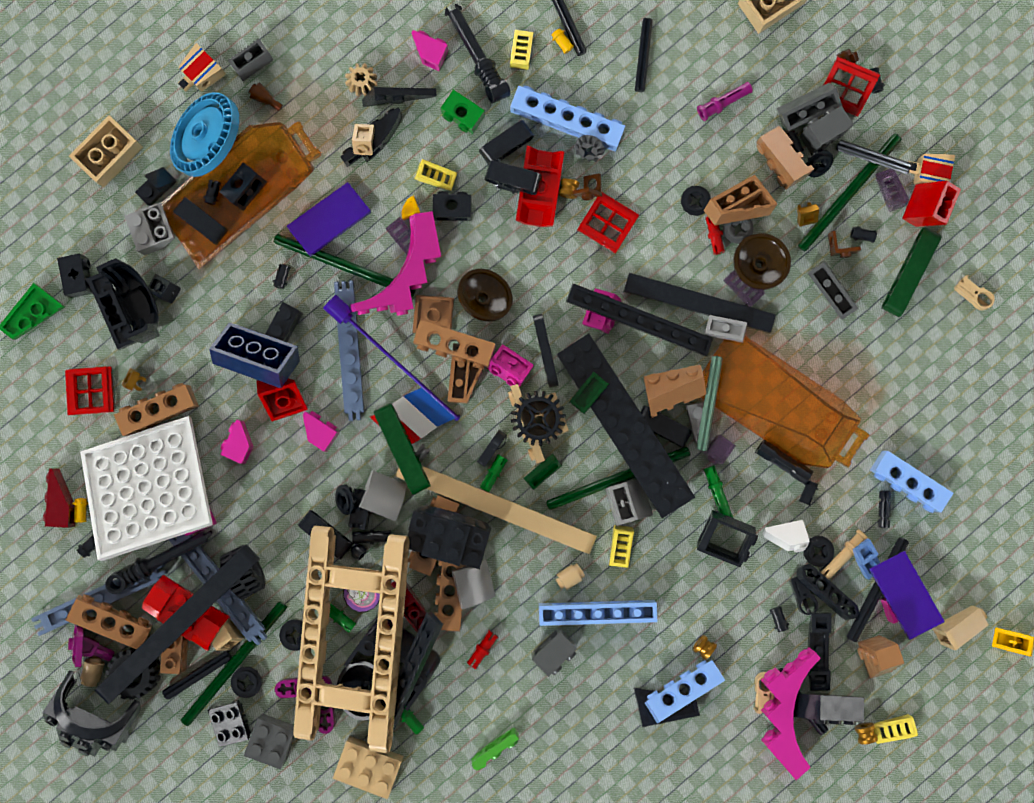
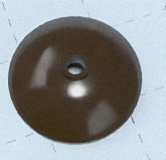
M757 233L746 237L739 243L734 252L733 265L737 276L744 284L754 289L767 290L778 286L786 279L791 268V257L787 247L780 239L770 234ZM756 263H760L762 267L758 268Z
M473 269L461 278L457 287V295L461 306L469 315L478 320L486 322L502 319L511 309L513 297L508 283L499 274L491 270Z

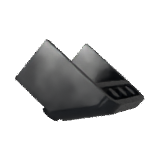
M378 619L344 663L346 667L358 652L365 656L375 654ZM388 619V625L392 628L393 623ZM402 628L400 662L404 663L416 637L405 628ZM434 649L431 650L413 689L415 691L406 704L405 710L407 711L440 664V655Z

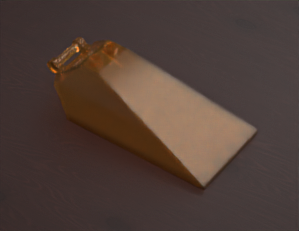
M300 121L294 123L289 128L281 122L249 125L236 137L228 155L215 169L202 176H191L162 202L170 227L198 269L205 266L286 198L313 172L315 168L311 162L319 158L322 153L318 148H315L306 135ZM295 133H297L309 154L305 155L293 137ZM243 162L267 181L244 211L232 204L220 192L217 197L219 201L216 202V205L204 202L203 196H206L209 180L220 182V191ZM184 197L228 230L217 246L173 212Z
M745 336L743 343L724 339L713 355L723 358L715 408L760 438L773 444L797 462L808 466L829 468L836 460L849 468L852 464V458L864 440L869 438L870 434L857 427L861 422V418L845 401L747 336ZM711 359L702 371L705 388H707ZM852 434H856L857 438L844 457L839 455Z

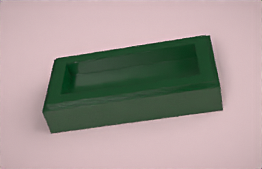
M593 372L569 403L585 415L609 384Z
M551 454L523 479L534 490L561 468L562 464L554 454Z

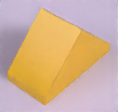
M995 627L992 647L1032 657L1034 637Z

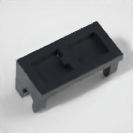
M354 488L353 493H355L354 497L357 501L355 502L356 509H354V513L350 514L348 524L350 528L368 529L370 511L359 507L366 491L364 489Z

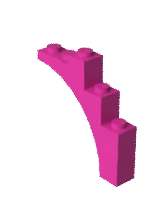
M433 211L417 213L409 217L411 228L410 246L399 274L379 294L365 301L352 304V312H358V315L370 313L369 309L376 308L377 312L389 310V306L390 313H397V316L406 315L408 310L414 309L410 287L411 290L420 289L422 284L428 283L424 263H435L436 259L441 257Z
M811 648L802 650L793 662L784 666L782 672L774 668L767 671L764 678L761 679L763 684L775 696L773 700L767 701L764 708L761 709L775 726V728L765 733L761 741L795 780H798L811 768L800 751L794 731V707L798 691L810 669L821 659Z

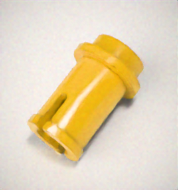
M559 28L552 33V40L556 41L563 53L566 54L574 46L564 34L565 31Z
M75 498V502H73V505H75L74 522H87L86 513L87 505H89L87 498Z

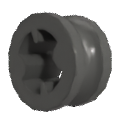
M424 444L416 451L420 463L431 450L429 448L426 449Z

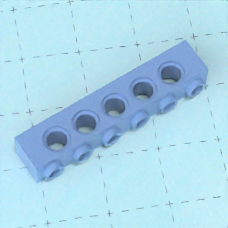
M518 86L510 106L511 113L578 138L583 135L595 136L601 140L604 148L615 152L625 129V125H622V122L619 120L606 119L604 115L597 112L594 114L590 113L582 106L574 107L569 105V102L566 100L553 99L551 95L541 92V94L537 93L529 86ZM530 101H536L538 105L535 107H530L528 103ZM552 107L555 109V112L549 114L545 110ZM570 114L573 116V119L568 121L563 116ZM586 120L589 121L591 125L589 127H583L581 125V122ZM605 127L608 129V133L602 134L598 129Z
M655 600L539 603L540 626L657 622V602Z

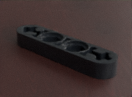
M533 315L549 388L559 386L543 315Z
M806 564L797 569V578L844 620L857 618L859 608L856 603L814 566ZM818 581L823 583V591L819 590ZM833 593L836 594L838 598L837 603H834L832 601Z

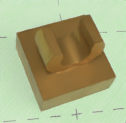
M807 202V207L801 208V205H798L797 223L799 227L818 222L819 208L817 204L812 205L810 202Z
M130 368L121 385L131 391L133 388L141 391L142 388L137 386V381L142 380L146 382L147 380L137 370Z

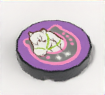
M343 589V598L346 605L356 612H368L379 604V593Z

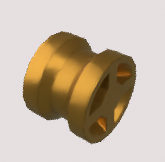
M561 179L562 188L559 190L558 195L564 198L576 199L577 196L573 195V190H577L580 183L573 179Z
M702 635L692 650L696 653L699 652L701 657L706 660L715 651L717 645L714 642L708 641L707 636Z
M862 723L855 726V732L859 735V744H871L878 741V737L874 733L875 726L873 723Z

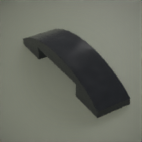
M811 613L808 648L815 651L821 658L808 672L811 691H830L829 633H831L832 625L831 613Z

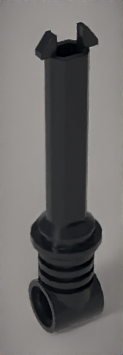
M455 4L454 7L456 9L451 11L446 7L445 16H449L475 63L474 74L483 82L488 100L491 103H495L510 97L511 93L508 83L505 79L500 78L495 68V61L485 56L461 12L462 7Z
M212 530L206 533L201 531L150 559L136 558L134 563L113 572L105 582L107 591L112 594H118L131 585L140 582V580H149L153 570L208 542V538L213 534ZM113 579H119L122 585H115Z

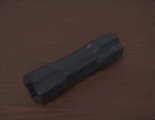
M764 439L755 451L756 454L775 464L804 485L809 481L814 472Z

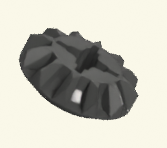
M592 135L579 137L574 147L576 155H580L581 160L587 159L588 162L591 160L597 162L605 152L601 140ZM593 146L592 151H586V149Z
M751 219L723 225L725 238L731 243L737 244L752 235L754 230ZM741 222L740 229L743 232L734 235L735 229L732 226H737Z

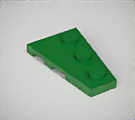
M33 283L1 322L0 330L11 339L16 340L64 309L65 306L39 285Z

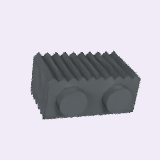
M260 39L253 41V43H250V46L247 45V48L244 47V50L228 59V62L242 81H245L273 61L272 56Z

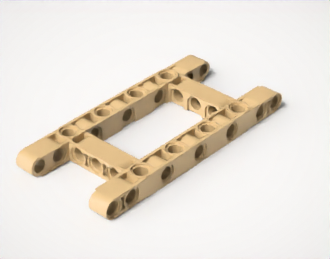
M315 525L312 528L310 537L293 735L298 739L314 740L317 730H319L321 706L370 713L367 739L369 750L389 753L392 746L410 544L409 537L393 534L388 536L387 544L384 545L382 571L333 565L336 541L334 529L332 527ZM319 570L322 573V578H320L318 575ZM392 579L396 582V588L391 585ZM330 587L380 594L371 690H364L361 687H344L343 684H325L324 679H322L327 640H325L326 627L329 625ZM315 609L318 611V617L315 615ZM388 619L393 623L392 628L388 625ZM311 649L314 650L315 656L312 655ZM384 659L389 662V667L385 665ZM308 688L311 690L312 695L309 694ZM381 699L385 701L386 707L381 704Z

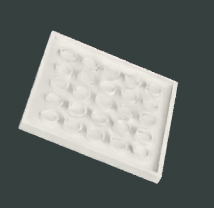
M187 416L80 452L97 560L104 561L213 525L191 417Z

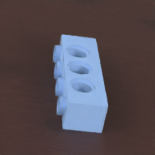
M881 451L870 471L875 473V478L882 482L886 480L891 484L890 487L898 492L903 491L907 494L906 497L915 503L917 501L922 503L923 508L930 513H942L953 495V492L889 451ZM892 468H896L897 470V476L895 478L891 476ZM909 478L913 480V486L911 488H909L907 485V481ZM925 489H928L930 492L927 499L924 497Z
M706 660L696 665L697 670L694 672L686 671L680 675L681 680L675 683L672 680L663 686L665 690L658 693L656 690L647 696L649 700L645 704L657 723L725 681L713 660L708 663ZM696 675L704 677L705 682L703 685H699L696 682ZM680 685H685L688 688L687 695H682L679 692ZM664 695L672 698L670 706L663 703L662 698Z

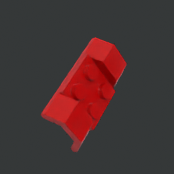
M527 146L523 169L541 174L542 179L537 195L520 192L516 214L517 222L537 227H553L565 151L549 152Z
M163 575L154 584L143 601L142 609L164 624L194 594ZM211 606L181 636L209 651L213 640L230 617L214 606Z

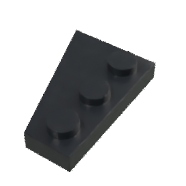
M633 688L642 728L700 716L695 699L657 723L645 704L649 700L647 696L655 690ZM664 695L662 698L663 703L670 706L672 698Z

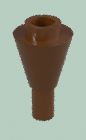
M260 82L257 85L254 83L249 89L250 99L270 105L278 111L283 107Z

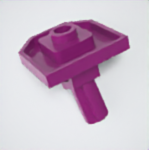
M78 625L74 627L72 638L68 639V650H71L72 662L75 667H81L82 657H92L95 655L110 661L114 656L115 652L83 635V627Z

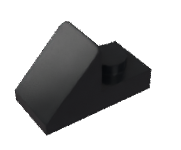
M162 167L145 174L144 176L148 180L135 193L147 206H152L177 181Z
M157 274L154 275L148 286L153 295L170 304L175 301L181 290L179 286Z

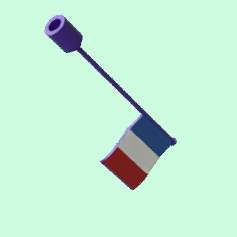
M334 295L327 302L323 309L339 324L350 322L421 387L402 396L392 404L411 444L419 441L436 427L453 419L455 421L460 419V414L457 415L352 320V310L342 299ZM375 415L369 416L377 425H379Z

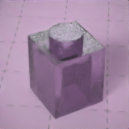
M716 435L704 454L708 456L706 459L710 463L723 465L736 445L722 435Z

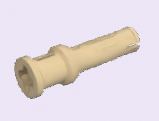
M857 530V534L849 542H845V548L820 571L828 580L854 555L853 549L868 538L863 532Z

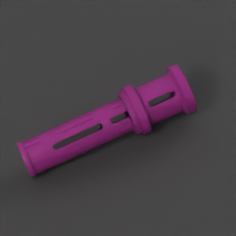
M745 82L743 85L719 98L713 97L710 99V102L698 105V115L703 121H707L708 117L715 113H721L724 107L753 92L751 84Z

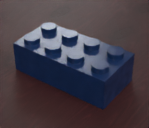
M230 322L209 348L214 365L278 388L283 387L300 362L298 346Z

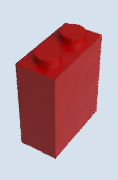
M947 180L916 184L902 219L915 227L947 225L961 189Z

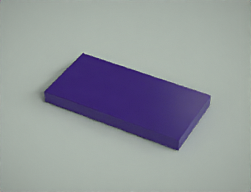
M347 182L288 224L287 228L311 257L369 215L371 210Z
M905 551L869 568L908 640L945 622Z

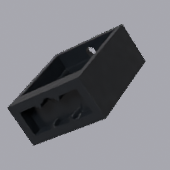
M712 510L698 538L697 550L741 567L742 563L746 562L749 558L751 545L754 546L758 539L756 528ZM718 523L746 534L738 553L709 542Z

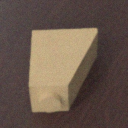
M970 606L932 629L941 645L957 650L989 624L986 621L987 615L983 609Z

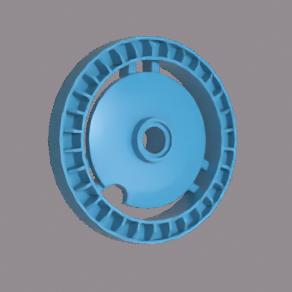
M217 92L208 93L195 100L182 114L176 124L170 143L171 161L177 170L192 177L202 176L215 169L228 155L236 140L239 129V111L236 104L230 98Z

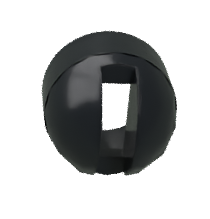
M360 544L354 545L351 549V555L356 561L361 560L368 552V549Z

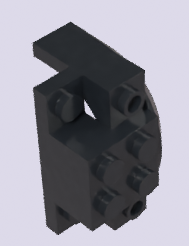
M117 258L97 266L98 274L87 278V281L117 350L124 349L137 342L143 344L159 337L160 334L157 330L159 322L157 305L150 289L140 274L132 266Z
M422 505L414 510L408 528L409 550L420 552L422 556L460 566L462 564L480 570L492 528L486 522L463 514Z
M69 670L42 712L45 722L53 727L57 725L56 731L61 745L67 748L74 747L84 756H89L90 754L95 757L100 748L106 751H110V749L117 751L121 742L126 743L129 738V729L141 710L140 702L134 699L126 712L112 723L76 706L70 709L67 707L66 699L77 679L74 678V672Z

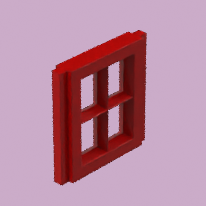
M837 56L823 85L833 82L845 87L840 97L842 107L845 112L858 117L880 74ZM839 69L852 74L847 84L834 79ZM855 76L869 81L864 91L851 86ZM848 90L862 95L857 104L844 99Z
M602 192V196L596 198L577 231L616 254L638 219L639 214ZM601 204L613 211L608 220L596 213ZM616 213L628 220L623 229L611 222ZM593 216L605 223L600 232L588 225ZM608 226L621 232L616 241L604 235Z
M111 366L65 370L68 416L115 412ZM101 374L102 388H91V375ZM87 375L88 389L77 390V376ZM102 392L103 406L93 407L92 393ZM88 393L89 407L78 408V394Z

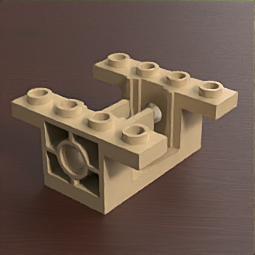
M518 384L510 386L511 391L508 394L512 407L515 403L521 406L523 403L520 402L519 398L522 397ZM552 393L554 395L551 400L553 403L557 400L556 393ZM544 402L530 403L538 411L548 406ZM525 408L521 414L523 427L531 420V415ZM531 410V412L534 414V417H535V418H536L537 416H542V417H543V415L547 412V411H545L543 414L539 413V415H538V413H534V412ZM553 410L546 416V422L551 429L555 424V413ZM560 418V421L566 423L565 418ZM534 419L533 422L530 424V426H532L534 423H536L535 419ZM567 424L565 426H558L563 431L561 434L569 431ZM535 426L528 431L530 434L537 436L547 434L540 426ZM557 431L554 433L556 436L561 435ZM528 438L527 442H529L531 449H528L531 461L535 460L536 463L545 461L539 446V440H535V444L532 446V439Z

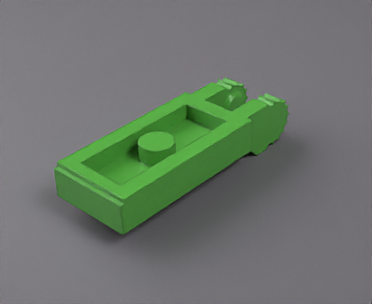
M515 727L492 741L473 756L472 767L474 770L479 771L481 768L483 769L486 767L488 760L496 759L507 747L510 749L517 744L519 734Z

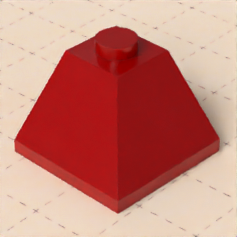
M288 378L282 388L256 380L257 394L272 422L308 410L295 380Z

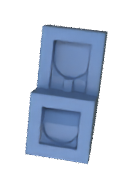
M867 538L853 549V553L862 574L869 580L873 577L869 568L879 564L880 561L877 558L878 552L871 540Z

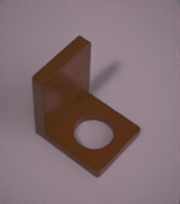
M601 174L584 176V189L573 190V195L581 197L582 200L586 201L602 196ZM592 179H595L597 182L594 189L588 186Z
M831 231L828 234L831 256L840 255V258L852 257V254L861 251V246L838 249L836 231Z

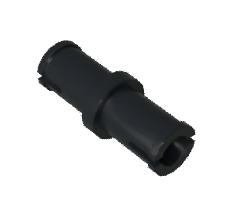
M374 529L366 532H352L353 544L370 543V545L378 542H387L388 536L392 532L391 530L374 531Z

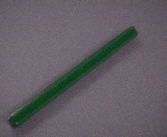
M894 133L878 152L889 155L902 138ZM869 162L798 244L802 251L805 252L810 248L880 165Z
M281 234L275 235L273 241L275 244L310 257L298 241ZM321 250L310 257L384 287L390 285L394 280ZM410 287L411 297H413L415 295L416 289L411 290Z
M688 447L668 453L673 462L691 455ZM629 468L546 501L549 510H553L635 478Z
M278 602L261 622L265 627V634L287 609L283 602ZM253 640L251 642L245 641L182 717L181 722L185 726L191 725L254 649L256 644Z

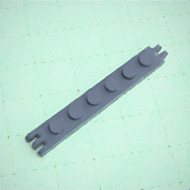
M349 280L350 288H347L346 281H342V289H339V282H334L335 295L351 308V305L356 303L354 281ZM352 312V320L357 323V314ZM337 322L344 412L348 414L349 421L354 420L353 413H356L357 420H361V412H364L358 330L350 322L347 324L344 322L339 324Z
M183 534L177 536V539L174 537L168 540L175 546L193 535L185 536ZM201 546L181 555L203 584L219 570ZM231 589L217 600L249 642L253 640L256 645H259L261 640L258 638V635L262 640L267 638V635L264 633V625L246 602L237 597Z
M164 564L153 570L149 580H140V582L131 585L118 594L108 592L105 585L86 593V595L93 597L94 601L98 603L106 602L111 604L156 583L168 571L166 569L159 572V569L165 566ZM119 579L113 581L117 586L122 585ZM76 598L31 618L32 622H36L39 619L41 623L34 626L35 629L42 626L44 630L37 633L38 636L70 623L66 621V618ZM89 609V610H87V614H89V613H91V612H93V611H95V610Z

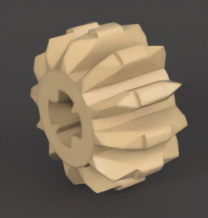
M356 63V69L349 67L351 73L345 74V77L348 79L345 81V84L349 86L351 93L355 92L356 96H359L361 92L366 96V91L370 92L372 86H377L375 81L377 75L373 73L372 67L367 68L365 63L360 67Z

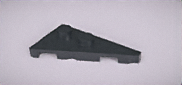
M373 87L362 99L363 107L390 103L401 104L405 101L433 98L437 96L436 88Z

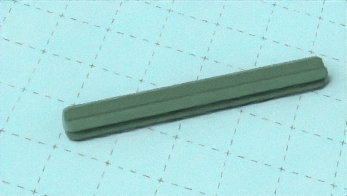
M712 356L696 447L697 450L701 451L708 450L723 358L719 356Z

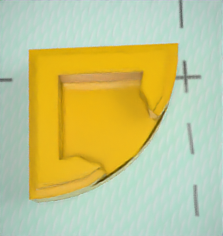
M414 195L407 199L402 208L403 221L409 219L413 214L420 213Z

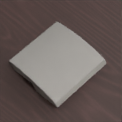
M372 470L359 507L396 521L404 500L407 484Z
M486 559L482 560L480 570L466 566L452 571L461 609L475 606L495 597Z

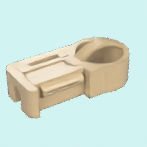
M969 275L964 276L954 287V290L968 300L976 309L983 311L990 308L995 301L994 295L984 287L979 288L968 279ZM985 294L988 296L990 304L982 301L978 295Z
M766 672L757 674L754 680L756 699L753 709L758 714H762L761 709L764 708L767 701L774 699V695L768 688L765 689L762 681L761 688L759 687V681L764 678Z

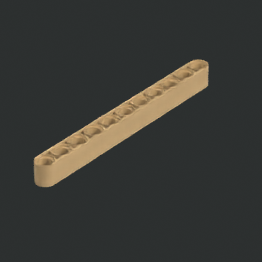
M422 466L431 487L427 488L428 490L587 554L591 553L597 538L596 535ZM398 468L395 476L404 480V477L400 469Z

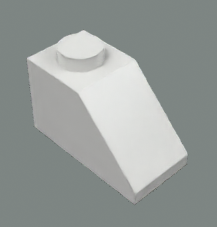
M803 520L766 527L763 532L764 538L786 551H804L810 542Z

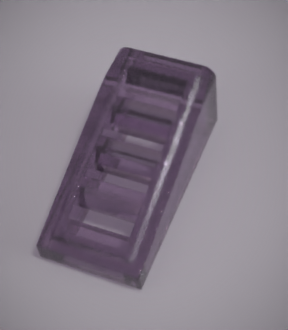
M888 169L875 174L889 212L905 207L909 202V198L895 170ZM890 176L892 177V179L888 181H883V179L888 178ZM891 184H894V185H895V186H892V187H890V188H887V187H886V186H889V185H891Z
M399 217L386 227V231L407 255L410 242L406 246L403 243L410 238L411 230ZM401 225L402 228L394 234L393 231ZM406 231L408 234L399 240L398 237Z
M734 269L723 281L748 307H751L765 292L750 287L744 294L742 291L747 287L746 284L738 288L737 285L741 282L740 279L735 283L731 282L737 275ZM754 291L756 294L750 299L748 296Z

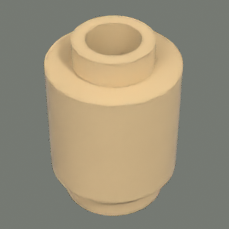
M577 563L575 565L571 564L556 574L558 577L556 582L561 589L569 590L581 582L585 574Z
M92 656L85 659L80 676L82 685L95 687L100 682L105 664L101 658Z

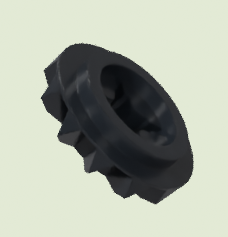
M820 149L818 153L813 152L812 157H807L808 162L805 163L807 166L812 165L814 168L808 176L813 178L820 177L831 168L833 155L827 149Z
M691 186L683 192L680 204L683 207V211H686L689 215L699 216L705 213L704 209L711 196L705 188ZM691 197H694L695 199L702 197L698 202L699 206L697 204L690 206L691 202L693 201Z
M347 484L339 485L335 493L336 505L344 515L354 513V509H356L355 502L357 501L354 497L355 493L352 492V488L348 487Z
M813 536L809 539L810 542L804 550L803 556L813 566H825L834 557V546L826 537ZM813 546L818 548L823 546L821 549L823 556L818 554L814 556L816 551Z
M293 619L287 621L280 629V641L288 650H300L301 636L297 637L295 643L294 637L287 635L293 633L294 629L297 633L302 634L303 621Z
M251 666L241 667L231 677V688L239 697H253L262 686V677L258 670L253 669ZM248 676L249 681L254 684H249L245 689V683L240 680H244Z

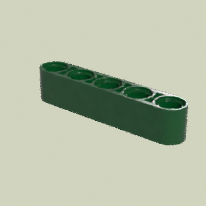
M926 227L920 230L881 309L897 317L902 316L941 241L942 235Z
M392 403L373 411L412 495L431 487Z

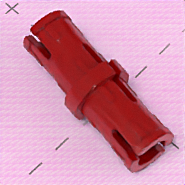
M706 217L705 220L709 231L708 239L711 240L713 255H719L721 252L725 253L722 240L723 231H720L719 225H714L709 217Z
M488 630L481 643L476 645L475 652L467 660V664L471 665L476 659L472 668H478L483 658L489 655L490 648L499 638L494 634L491 640H489L493 634L492 631Z

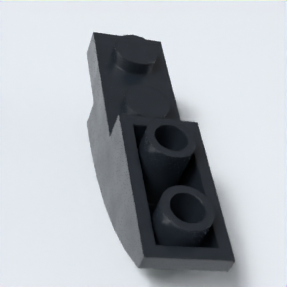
M399 107L395 110L394 108L390 109L382 119H376L370 123V125H374L375 129L372 143L373 155L354 154L352 147L343 151V155L340 157L347 167L361 157L366 162H369L387 145L396 132L402 118Z

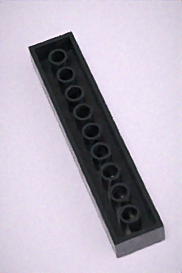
M588 333L557 353L558 358L578 389L581 388L593 372L609 384L591 406V409L661 518L666 517L696 498L591 335Z

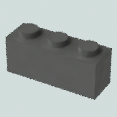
M827 83L776 108L782 125L790 131L823 115L832 107L836 109L842 106L836 87L831 83Z
M825 260L808 271V275L842 320L858 309L856 302Z

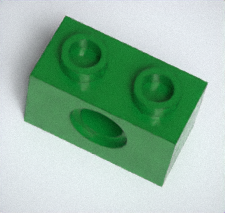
M454 89L440 108L443 114L442 117L450 123L453 121L458 124V128L465 133L470 132L473 134L485 117V110ZM461 110L467 112L464 117L458 116L457 113Z

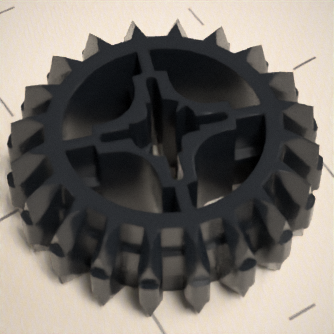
M534 391L533 398H531L530 393H526L528 400L525 401L523 397H520L519 400L523 404L521 406L517 403L514 404V407L519 409L518 412L511 411L512 415L517 416V419H511V423H518L517 426L513 427V431L520 429L521 432L517 434V437L519 438L524 434L526 437L523 442L525 443L528 441V438H531L532 446H534L535 440H539V446H542L543 439H546V443L550 444L549 437L552 436L556 440L558 437L554 434L555 431L560 434L563 432L558 426H565L566 424L560 421V418H565L566 414H559V411H562L564 407H556L560 400L557 399L553 403L551 400L554 395L550 394L547 399L545 398V391L542 392L541 397H538V391ZM544 402L548 406L538 411L530 403ZM525 408L531 415V420L523 427L521 414ZM531 410L534 413H538V415L539 413L543 414L545 411H547L542 418V421L545 424V426L542 423H534L532 426H530V424L535 419L534 414L531 412ZM553 410L555 413V424L551 429L546 422V416ZM535 426H540L547 434L537 436L530 434L528 431Z

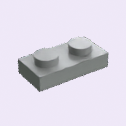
M710 315L705 335L743 343L748 323Z
M704 402L686 406L691 430L693 431L694 443L698 441ZM712 427L709 440L714 439Z

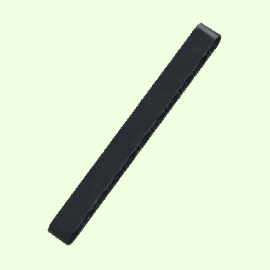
M247 544L242 547L94 691L109 705L261 558Z

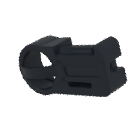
M498 430L477 460V463L485 467L496 450L500 449L499 446L504 439L505 442L500 448L505 445L507 434Z
M797 577L791 578L789 583L799 612L804 615L816 613L818 602L815 599L814 593L811 594L810 589ZM806 598H810L814 602L812 612L809 609ZM802 601L807 613H805V611L801 607Z

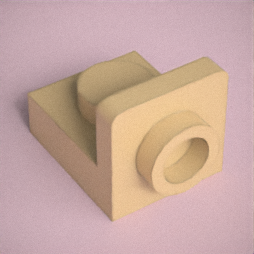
M355 124L352 137L354 154L373 155L374 125Z

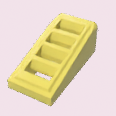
M515 30L510 68L529 70L534 32ZM518 36L529 37V40L518 39ZM517 43L528 44V47L517 46ZM516 50L527 51V53H519ZM515 56L525 57L526 60L515 59Z
M422 159L414 179L452 191L457 172ZM424 168H428L426 175H422ZM432 170L435 171L433 179L429 178ZM439 172L443 173L441 180L437 181ZM446 175H450L448 183L445 184Z
M614 525L609 566L629 567L634 535L633 527ZM617 540L626 541L627 544L617 543ZM616 548L625 549L626 552L616 551ZM615 556L625 557V560L614 558Z
M909 714L873 723L875 726L874 733L878 737L877 744L918 736L914 718ZM904 723H907V726H908V730H907V731H906V728H905ZM897 724H899L901 732L899 733L896 727ZM888 726H891L893 732L892 735H890ZM881 727H883V729H884V733H885V736H884V737H882V735H881V731H880V728H881Z

